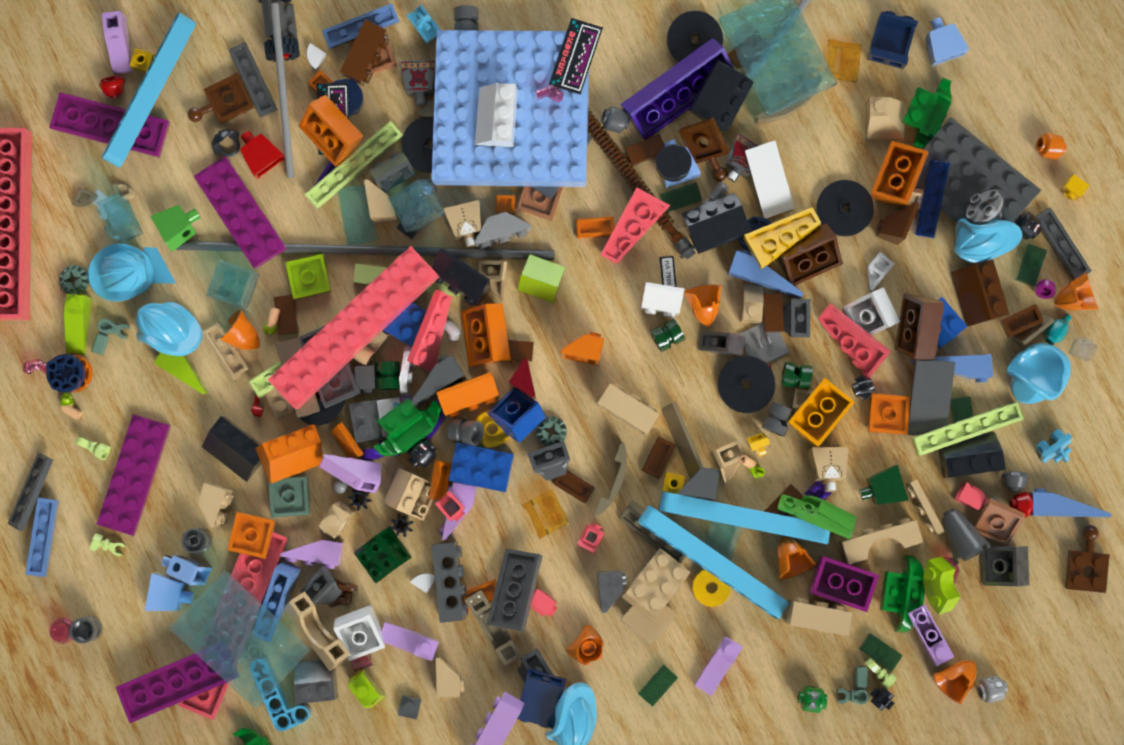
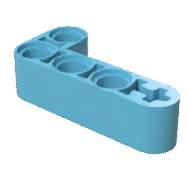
M262 657L252 662L250 666L251 674L274 727L278 731H286L308 720L312 714L311 707L306 703L298 704L292 708L289 707L270 661ZM263 664L265 668L258 670L257 666ZM268 673L269 676H266L263 679H261V676ZM266 680L271 681L273 685L272 690H267L264 687ZM273 698L280 701L279 708H275L272 705ZM299 708L306 711L305 718L298 716L297 710ZM281 716L288 719L287 726L281 725L279 721Z

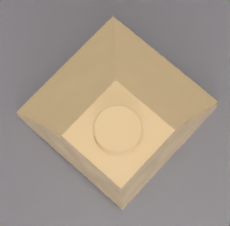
M870 97L866 102V140H904V124L902 123L904 119V102L890 97Z
M368 179L364 180L372 221L375 224L396 221L397 215L400 214L398 203H394L389 195Z

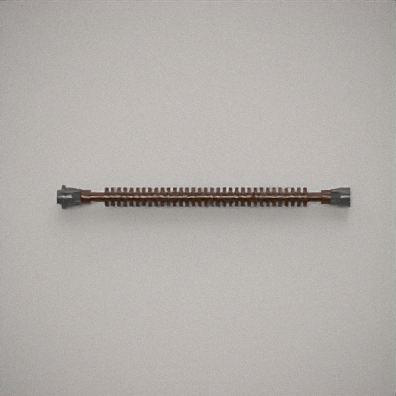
M588 108V133L594 137V141L597 145H600V149H603V153H606V157H609L608 159L615 169L618 168L617 171L621 172L620 175L623 176V179L626 180V183L629 184L633 192L638 187L649 193L651 191L650 188L647 189V184H645L644 180L641 181V176L638 177L639 174L635 173L636 170L627 161L628 159L624 157L625 155L621 154L622 151L615 142H612L613 139L609 138L610 135L607 134V131L604 130V127L601 126L597 118L595 119V115H592ZM663 213L656 223L660 221L658 226H662L661 230L666 229L672 236L671 240L675 244L674 247L680 253V258L683 259L685 257L688 260L696 253L694 251L695 247L687 237H684L681 232H677L672 225L675 221L673 219L670 220L672 218L670 215L667 216L669 213Z

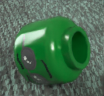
M806 686L802 692L799 691L797 703H800L803 711L820 713L822 709L825 710L827 694L824 693L822 688Z

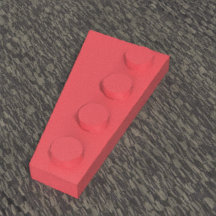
M637 187L606 243L601 256L618 264L670 205Z
M439 290L434 292L407 359L408 362L427 372H431L436 365L452 299L451 296Z
M831 303L818 318L831 337L835 338L840 344L842 351L846 352L852 359L854 366L859 368L864 374L865 379L870 378L891 352Z

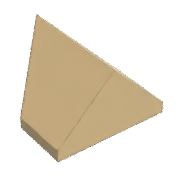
M479 261L477 271L490 279V291L503 302L508 263L506 261Z
M738 440L711 451L725 486H727L740 465V457L745 455Z

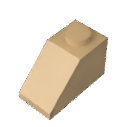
M744 284L740 322L760 324L762 322L763 286Z
M437 656V698L460 697L461 692H465V680H461V675L442 656Z

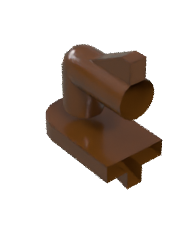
M334 578L338 588L344 590L343 596L340 595L329 607L349 605L352 599V592L357 591L358 586Z

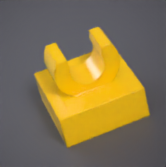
M764 432L746 438L747 445L751 451L756 450L759 457L767 454L764 446L770 445Z

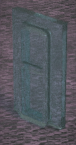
M365 185L341 189L338 193L347 245L377 241L375 223L370 218Z
M712 521L704 543L731 561L743 527Z

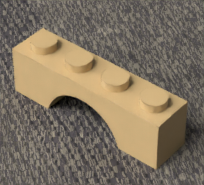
M910 517L898 520L899 524L893 526L891 523L881 525L880 530L873 531V528L861 531L862 535L856 537L852 534L850 539L843 537L844 540L839 541L845 563L852 564L868 559L870 547L874 542L882 538L894 540L901 548L923 543L917 520H910Z
M305 591L288 602L285 607L286 612L327 669L331 671L343 663L350 653L339 638L333 637L324 628L318 618L316 606Z

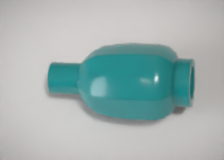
M1065 313L1062 319H1055L1054 323L1047 327L1044 340L1050 345L1061 342L1069 330L1068 322L1072 316Z

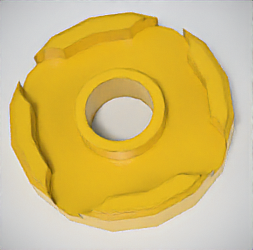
M487 410L475 419V421H480L484 427V434L480 444L488 448H496L503 445L509 439V436L498 425V430L495 434L487 432L489 424H496L487 414L490 410Z
M705 569L700 571L693 580V594L705 606H719L728 599L731 593V587ZM709 582H715L717 585V590L713 593H709L706 589Z

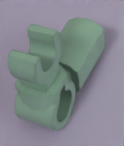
M101 319L98 323L100 331L99 334H96L91 352L104 356L109 340L108 334L114 335L116 333L120 338L127 339L128 337L122 335L121 332L124 328L130 329L131 327L126 324L118 326L116 322Z
M854 666V686L857 689H851V691H847L844 688L837 689L838 693L845 694L843 699H837L838 703L844 704L847 701H851V703L865 704L868 702L869 694L865 690V687H868L867 666Z

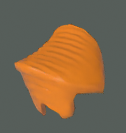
M585 625L576 640L566 648V652L581 664L589 665L590 662L601 659L604 641L592 626Z

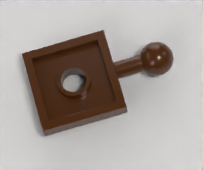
M236 73L205 88L204 91L210 104L200 109L197 107L189 109L187 116L190 121L199 122L203 115L214 110L219 123L223 124L255 107L240 75ZM228 94L234 95V100L231 103H226L224 100Z
M711 118L681 128L679 133L695 163L709 160L713 168V179L717 182L724 181L727 171L725 168L720 167L716 158L727 155L729 149L715 119ZM700 138H705L708 141V145L702 144Z
M1088 525L1083 530V536L1086 539L1085 551H1068L1065 589L1106 593L1110 554L1093 552L1094 540L1098 538L1099 530L1093 525ZM1086 566H1090L1092 569V573L1088 577L1083 575V569Z

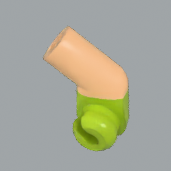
M270 309L267 324L263 326L265 334L273 335L276 333L279 309Z
M63 393L60 398L61 410L75 420H78L82 412L74 408L72 395L70 393Z
M746 455L740 457L739 462L748 468L753 477L759 478L764 476L765 470L763 467H760L757 461Z

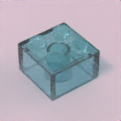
M419 179L389 197L406 232H415L446 214L429 180Z
M116 193L97 202L99 206L97 212L100 218L106 222L105 230L109 237L112 236L115 240L124 243L143 234L127 198Z
M219 259L206 296L247 310L260 275L255 271Z

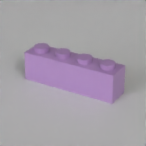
M504 692L501 698L497 696L492 705L495 708L493 713L488 712L483 721L486 724L484 729L480 727L475 736L478 739L477 742L470 745H503L525 703L507 692Z

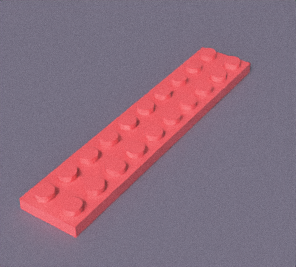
M273 532L266 559L242 553L239 554L201 650L226 640L237 667L264 601L274 569L278 566L281 559L280 553L284 552L288 542V537ZM231 681L178 703V706L215 720Z

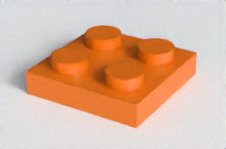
M872 393V397H870L868 432L908 435L910 397Z
M236 512L227 550L266 559L275 520Z

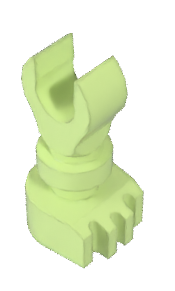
M79 436L75 441V444L89 449V452L101 460H106L110 453L111 447L103 443L91 442Z
M97 533L94 535L90 550L95 552L102 547V550L107 551L108 549L116 556L123 555L116 551V547H126L124 543H113L109 539L103 540V535Z
M871 657L865 662L877 674L876 677L883 680L881 684L886 689L897 680V677L892 672L887 674V670L885 668L882 669Z

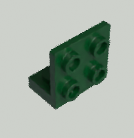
M390 526L354 552L375 583H378L412 558L399 538L395 536L394 531L390 530Z

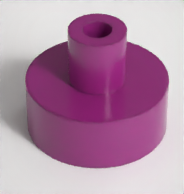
M1049 279L1041 280L1036 284L1035 293L1039 298L1050 299L1055 295L1056 285Z

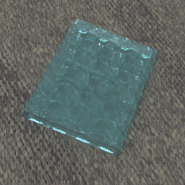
M757 0L719 18V22L746 76L754 82L752 88L766 116L837 85V81L795 0Z
M226 570L169 627L178 638L255 709L311 650Z

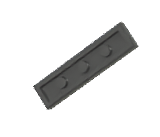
M244 42L229 49L260 118L278 111L247 43Z
M1051 207L1036 215L1041 220V232L1072 280H1075L1085 272L1086 274L1090 273L1092 270Z
M37 453L8 521L10 526L24 531L54 459Z

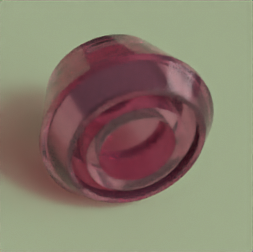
M65 617L54 620L49 628L51 639L58 644L70 642L72 638L69 631L73 622Z

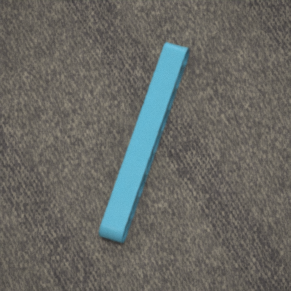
M179 12L172 22L102 155V159L118 168L124 163L196 26L195 21Z
M663 491L661 494L659 511L824 544L829 542L830 531L799 518Z
M648 505L639 518L638 523L772 617L779 620L790 604L780 595L655 508Z

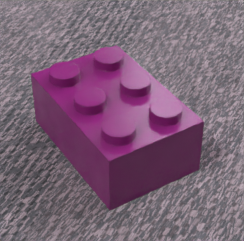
M820 555L808 592L868 612L879 575Z

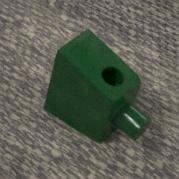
M898 465L890 466L866 479L868 487L859 489L861 500L872 498L874 505L909 500Z

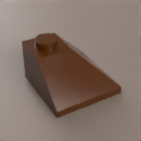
M915 202L880 220L876 227L878 231L876 237L896 245L904 241L919 203Z

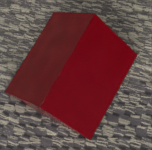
M525 358L509 380V384L530 398L536 399L528 359Z

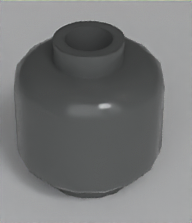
M610 106L603 111L601 123L605 130L621 133L629 127L630 118H628V114L624 109Z

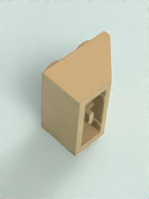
M399 468L383 503L395 510L424 521L433 502V499H429L431 481Z
M204 483L197 502L209 526L213 528L222 527L223 524H226L229 516L227 513L228 507L232 506L235 495H233L234 490L213 483Z

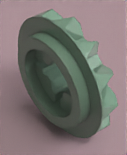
M69 265L63 268L61 274L58 275V284L66 294L79 295L89 285L87 271L78 265ZM72 274L76 278H81L75 281L74 286L73 283L67 282L71 279Z
M549 416L538 424L536 435L538 440L548 447L563 442L567 435V428L561 419ZM555 424V431L560 435H552L550 440H548L549 433L543 429H550Z

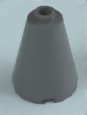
M952 508L943 513L945 517L942 518V522L956 565L960 564L958 561L960 559H963L965 562L984 552L983 547L986 546L987 549L991 547L989 542L959 510L955 511Z

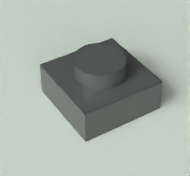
M402 695L398 715L417 720L422 699Z

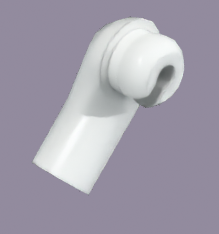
M446 321L444 330L449 334V339L452 341L458 340L460 330L454 322Z

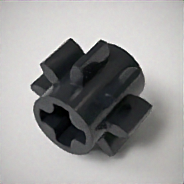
M864 375L855 378L856 383L851 384L855 397L861 396L862 400L872 397L871 392H874L875 388L871 378L865 379Z
M352 489L354 494L353 496H348L349 499H352V503L349 506L356 505L357 511H360L361 506L368 509L366 504L373 501L368 498L371 492H357V490ZM357 495H364V498L362 499L363 504L361 502H356V500L358 499Z
M398 514L397 520L391 519L394 527H391L390 530L395 529L397 531L395 536L403 533V536L407 537V531L413 532L410 524H413L414 521L409 522L408 514L404 518H402L401 514ZM400 520H402L403 523H407V526L404 527V531L402 530V528H398Z
M875 687L870 693L873 697L870 702L881 711L884 708L890 710L895 704L892 701L894 695L884 687L880 690Z

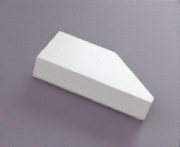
M881 252L867 266L870 291L875 289L895 264Z

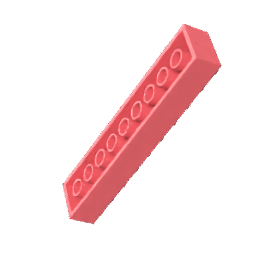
M0 128V321L30 320L33 133L26 128Z
M410 246L280 367L268 381L293 408L299 409L439 278L438 274Z

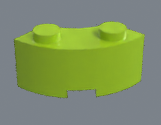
M942 556L927 561L923 576L927 599L938 614L952 611L961 597L954 585L956 568Z

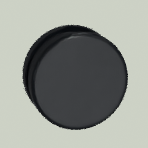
M667 145L657 155L656 170L664 180L670 182L680 181L688 175L691 169V155L681 145Z

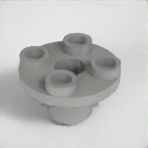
M994 189L981 194L977 193L971 197L966 217L973 224H983L993 219H1002L1001 208L1003 206V198L997 190Z

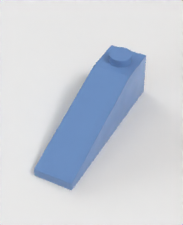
M740 249V252H735L728 275L798 299L803 296V292L767 265L760 269L754 257L751 256V252Z
M992 354L935 357V360L954 361V376L969 380L975 379L976 383L987 382V379L993 378ZM911 359V364L915 365V359Z
M1034 489V492H1028L1033 499V511L1030 516L1111 517V513L1055 493H1046V489Z
M282 561L275 567L252 634L253 636L269 643L271 642L301 570L300 567L286 561Z

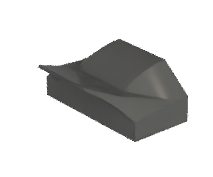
M790 299L789 303L783 307L784 332L793 338H810V299Z
M564 441L528 453L534 473L540 474L546 481L566 474L570 457Z
M326 566L321 567L300 591L301 593L305 591L314 605L320 603L332 605L342 594Z
M538 648L521 658V664L517 670L524 682L528 669L554 675Z

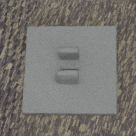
M764 322L738 334L745 337L744 348L748 356L757 357L765 363L789 353L780 332L764 333Z

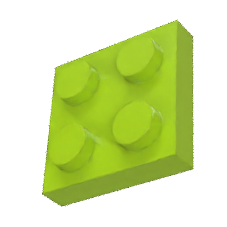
M323 254L285 262L294 300L332 292Z

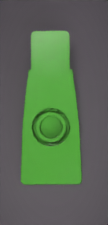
M782 494L777 507L778 510L795 515V517L849 539L852 536L857 519L856 516L813 496H804L799 500Z

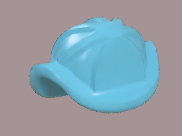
M960 219L955 226L957 239L954 251L956 255L968 262L980 263L988 261L1013 250L1022 239V231L1017 224L1005 220L993 219L986 224L975 225L966 219Z
M122 243L112 244L100 250L93 257L88 268V280L92 290L99 297L114 302L129 300L145 292L152 284L154 277L153 265L149 257L140 249Z
M150 303L141 307L137 312V341L148 344L160 353L184 356L195 351L202 341L203 332L200 324L187 309L178 303Z
M1036 343L1024 348L1013 358L1007 368V374L1011 376V392L1017 401L1025 404L1038 403L1044 399L1054 400L1058 398L1065 389L1071 373L1070 361L1066 354L1059 348L1047 343Z
M575 683L563 692L555 707V726L551 731L545 733L547 739L554 740L558 745H587L596 726L597 711L594 692L588 684Z

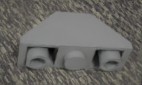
M507 212L490 216L486 219L475 243L477 248L481 247V249L491 247L492 243L497 241L505 243L510 241V237L517 236L521 238L527 236L528 232L531 231V226Z

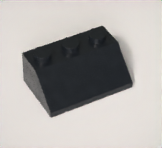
M716 60L689 111L702 121L714 118L719 130L727 132L754 82L738 70Z
M735 193L681 213L685 230L698 254L741 238L751 232L743 207Z
M441 248L431 267L439 276L435 283L439 285L443 283L448 287L447 290L456 296L457 294L464 297L463 301L470 306H473V304L479 306L491 289L490 279L445 249Z
M220 416L209 430L202 448L246 482L262 464L255 449L260 443L227 417Z
M995 432L984 433L938 449L943 478L1006 470L1003 449Z

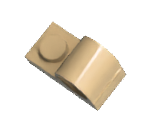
M381 331L354 359L364 366H369L389 335Z

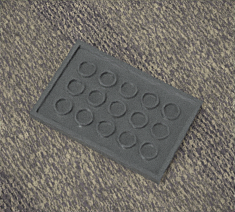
M952 117L948 119L923 149L929 153L915 186V189L923 190L925 198L943 187L941 197L932 203L936 207L939 206V209L956 223L960 219H966L972 223L966 217V212L971 203L970 199L974 194L997 190L1003 198L1001 220L1014 222L1041 191L1033 182ZM931 162H943L929 172ZM947 168L945 178L925 191L926 182Z

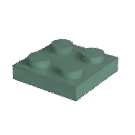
M308 476L285 478L272 484L269 483L271 518L310 515Z

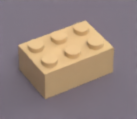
M609 384L598 401L597 406L646 436L660 415L657 413L658 409L650 404L645 406L640 402L641 398L633 393L629 396L623 392L625 388L619 384Z
M659 548L621 597L652 621L658 617L691 572Z
M794 597V600L789 599L788 602L790 604L787 607L785 623L792 626L849 636L852 612L847 611L848 607L837 604L828 607L827 603L816 600L811 604L809 600L800 597Z

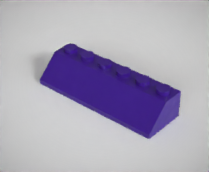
M714 38L620 104L644 140L653 136L690 109L716 60L734 68L724 47Z

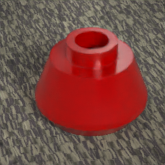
M109 76L100 80L99 87L105 96L115 99L119 98L124 92L125 80L121 76Z
M1028 492L1016 494L1013 496V499H1010L1009 507L1025 513V518H1027L1033 511L1032 496Z

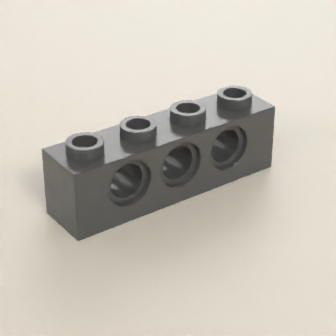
M458 542L433 544L432 554L439 621L443 623L465 620L466 615H468V606L463 601V596H466V586L462 584L464 567L460 565V557H462L461 545L458 546ZM446 557H450L453 560L451 568H448L444 563ZM449 576L455 580L453 587L447 585L446 581ZM450 596H454L457 599L456 606L449 604Z

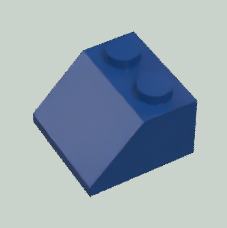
M943 297L937 299L944 303L941 331L937 344L938 349L967 327Z
M515 387L487 413L508 436L519 443L546 417L537 401Z

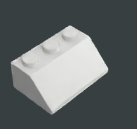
M495 83L479 87L475 145L514 147L518 96L516 84Z

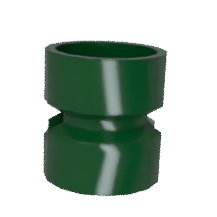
M674 318L664 323V327L658 326L650 330L652 338L661 353L671 348L672 343L677 345L685 340L684 334Z
M376 362L375 373L378 375V378L375 379L376 390L400 389L399 377H397V374L400 373V362Z
M785 362L781 386L792 388L796 385L798 389L809 390L813 366L801 364L798 367L796 363Z

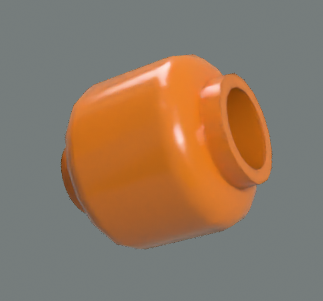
M1046 133L1039 137L1036 143L1038 154L1041 157L1053 160L1060 158L1067 149L1064 138L1051 133Z

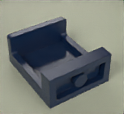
M892 11L881 12L877 19L867 60L904 69L908 63V53L918 21L910 16H897Z
M528 669L520 699L525 705L517 719L522 722H530L544 728L549 727L553 729L556 720L555 707L563 694L566 679Z

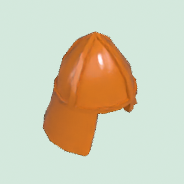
M1086 272L1064 286L1054 300L1056 306L1065 310H1099Z
M719 284L702 285L684 291V296L694 316L701 324L707 327L713 323L719 312L722 285Z
M241 309L234 312L228 319L232 327L221 337L220 341L226 342L233 348L236 347L240 350L258 349L260 347V338L256 329Z
M783 535L777 548L779 579H789L801 575L817 565L799 542L789 536Z
M970 660L955 662L943 670L934 673L933 679L938 688L948 698L962 704L969 690L973 688L977 667L975 662Z

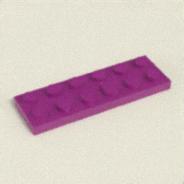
M59 92L49 128L58 132L108 144L126 109ZM148 115L130 151L160 158L170 122Z
M226 156L193 176L254 269H257L287 249Z
M135 414L132 415L97 525L135 536L171 428L170 425Z
M225 640L115 688L130 724L239 678L240 675Z

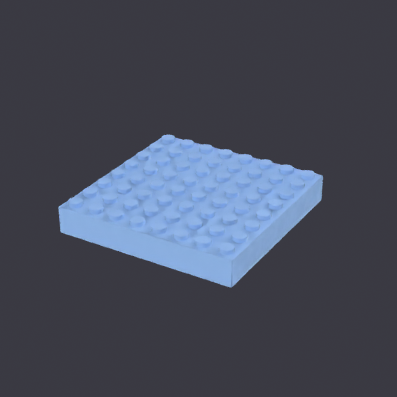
M437 30L432 181L434 185L587 186L589 71L581 95L549 85L567 31ZM495 83L516 84L518 96L514 147L475 145L479 87Z

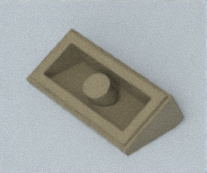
M1041 313L1044 322L1012 336V338L1019 346L1026 345L1054 323L1053 318Z

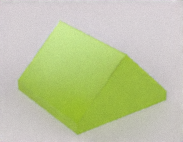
M530 254L521 274L518 291L554 303L566 267Z

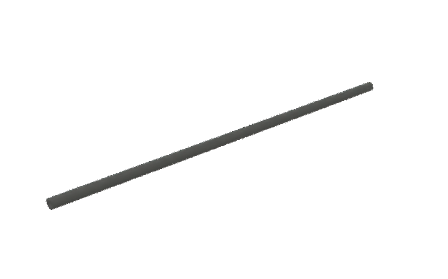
M186 241L175 249L243 252L237 242ZM283 243L287 249L282 253L400 256L409 247ZM412 247L420 256L437 257L439 250L443 248L455 257L528 259L531 254L545 260H554V250Z

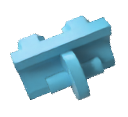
M422 5L406 15L427 44L437 37V30H440V28Z
M1057 429L1050 435L1055 444L1050 446L1045 440H1042L1036 445V449L1041 455L1040 460L1043 463H1046L1053 456H1055L1053 460L1056 463L1060 460L1066 463L1069 461L1067 454L1072 451L1067 446L1071 444L1073 437L1069 433L1065 435L1061 430Z

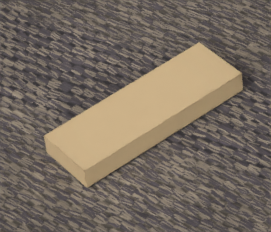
M219 321L202 331L232 379H236L250 370L236 347L233 348L230 344L220 341L221 337L227 332Z

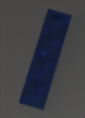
M930 159L915 235L935 238L950 162Z

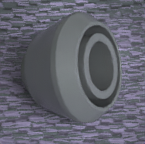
M1006 471L1001 475L1004 486L1008 487V491L1020 492V488H1025L1029 479L1028 475L1024 472Z

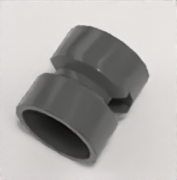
M462 5L454 8V20L457 21L454 24V30L479 31V24L476 22L478 20V8L476 6Z
M772 402L768 410L769 417L765 418L761 428L785 437L789 428L787 422L793 417L795 411Z
M455 417L448 425L447 434L452 442H463L467 445L477 446L482 441L484 427L480 421Z
M191 528L183 534L181 539L183 548L189 553L205 552L211 547L213 542L211 533L204 528Z
M88 616L76 619L71 624L69 632L75 642L83 644L99 638L103 627L98 618Z

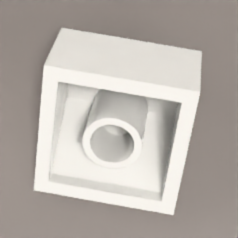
M646 282L641 310H645L644 313L656 315V312L663 313V316L668 318H674L675 315L678 316L684 288Z
M884 287L843 307L846 315L870 335H874L900 322Z
M371 605L335 618L333 629L350 653L349 661L385 648L380 624Z

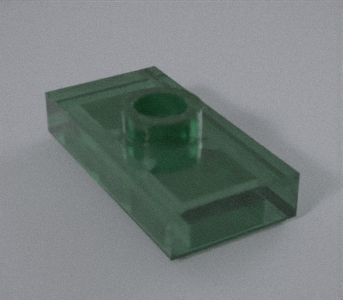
M1028 244L1015 281L1034 287L1047 250Z
M871 633L868 634L859 648L890 671L894 670L903 656Z

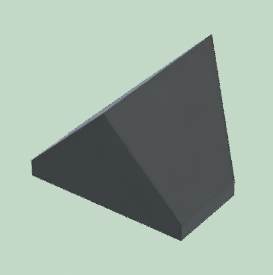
M700 467V470L677 494L704 500H716L719 469Z

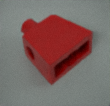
M246 131L241 135L245 145L241 147L240 151L256 179H259L285 159L283 153L263 134L254 137L251 131Z

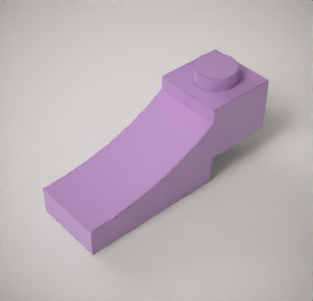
M388 622L384 623L381 631L384 643L430 661L434 659L439 644L438 640Z
M724 635L696 681L695 686L712 696L720 681L734 663L742 646Z

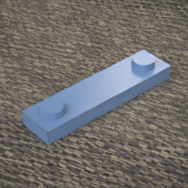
M391 3L322 30L329 49L355 40L365 19L382 28L399 23L400 21L393 4Z
M37 499L25 575L47 577L59 500Z

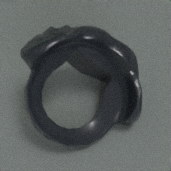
M233 129L218 131V134H215L211 141L214 154L220 153L226 157L235 156L240 150V142L238 140L240 134ZM227 136L236 143V149L232 153H225L219 144Z

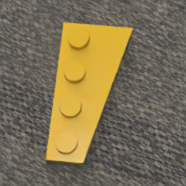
M809 208L747 233L743 239L758 266L762 269L819 228L821 221L814 209Z

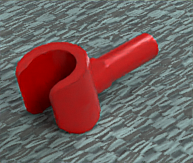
M255 393L251 412L254 416L262 417L264 407L258 406L259 398Z

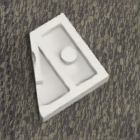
M405 347L399 378L401 397L409 396L410 383L413 382L412 366L415 367V365L407 361L412 347Z

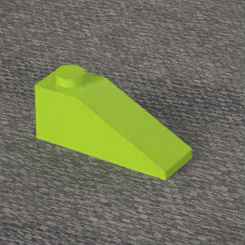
M66 294L64 309L66 353L86 355L92 298L88 296Z
M159 353L154 364L201 394H207L206 387L187 355L172 356Z

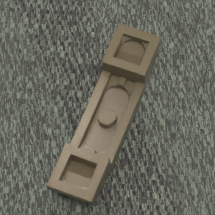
M820 76L804 86L802 90L804 96L778 112L771 106L758 114L754 121L756 123H770L794 114L813 97L823 80Z
M622 442L614 458V461L621 463L608 499L600 497L594 513L595 516H599L610 506L623 483L626 471V448Z
M482 590L466 598L464 601L478 620L503 664L506 666L521 657V653L506 628L487 624L492 605Z

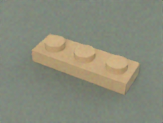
M913 479L907 482V492L911 498L916 500L918 513L921 516L924 515L927 521L925 522L927 530L930 533L933 532L934 535L944 532L918 480Z

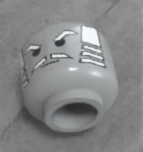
M996 675L982 678L976 687L979 698L986 703L1002 701L1006 696V692H1008L1007 683Z

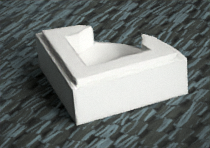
M310 43L307 49V58L311 66L317 70L327 54Z
M421 574L416 576L410 583L427 593L435 581V575Z

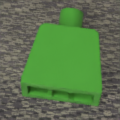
M180 205L150 216L165 244L171 251H174L195 235L196 231L191 223L201 218L195 208L185 213Z

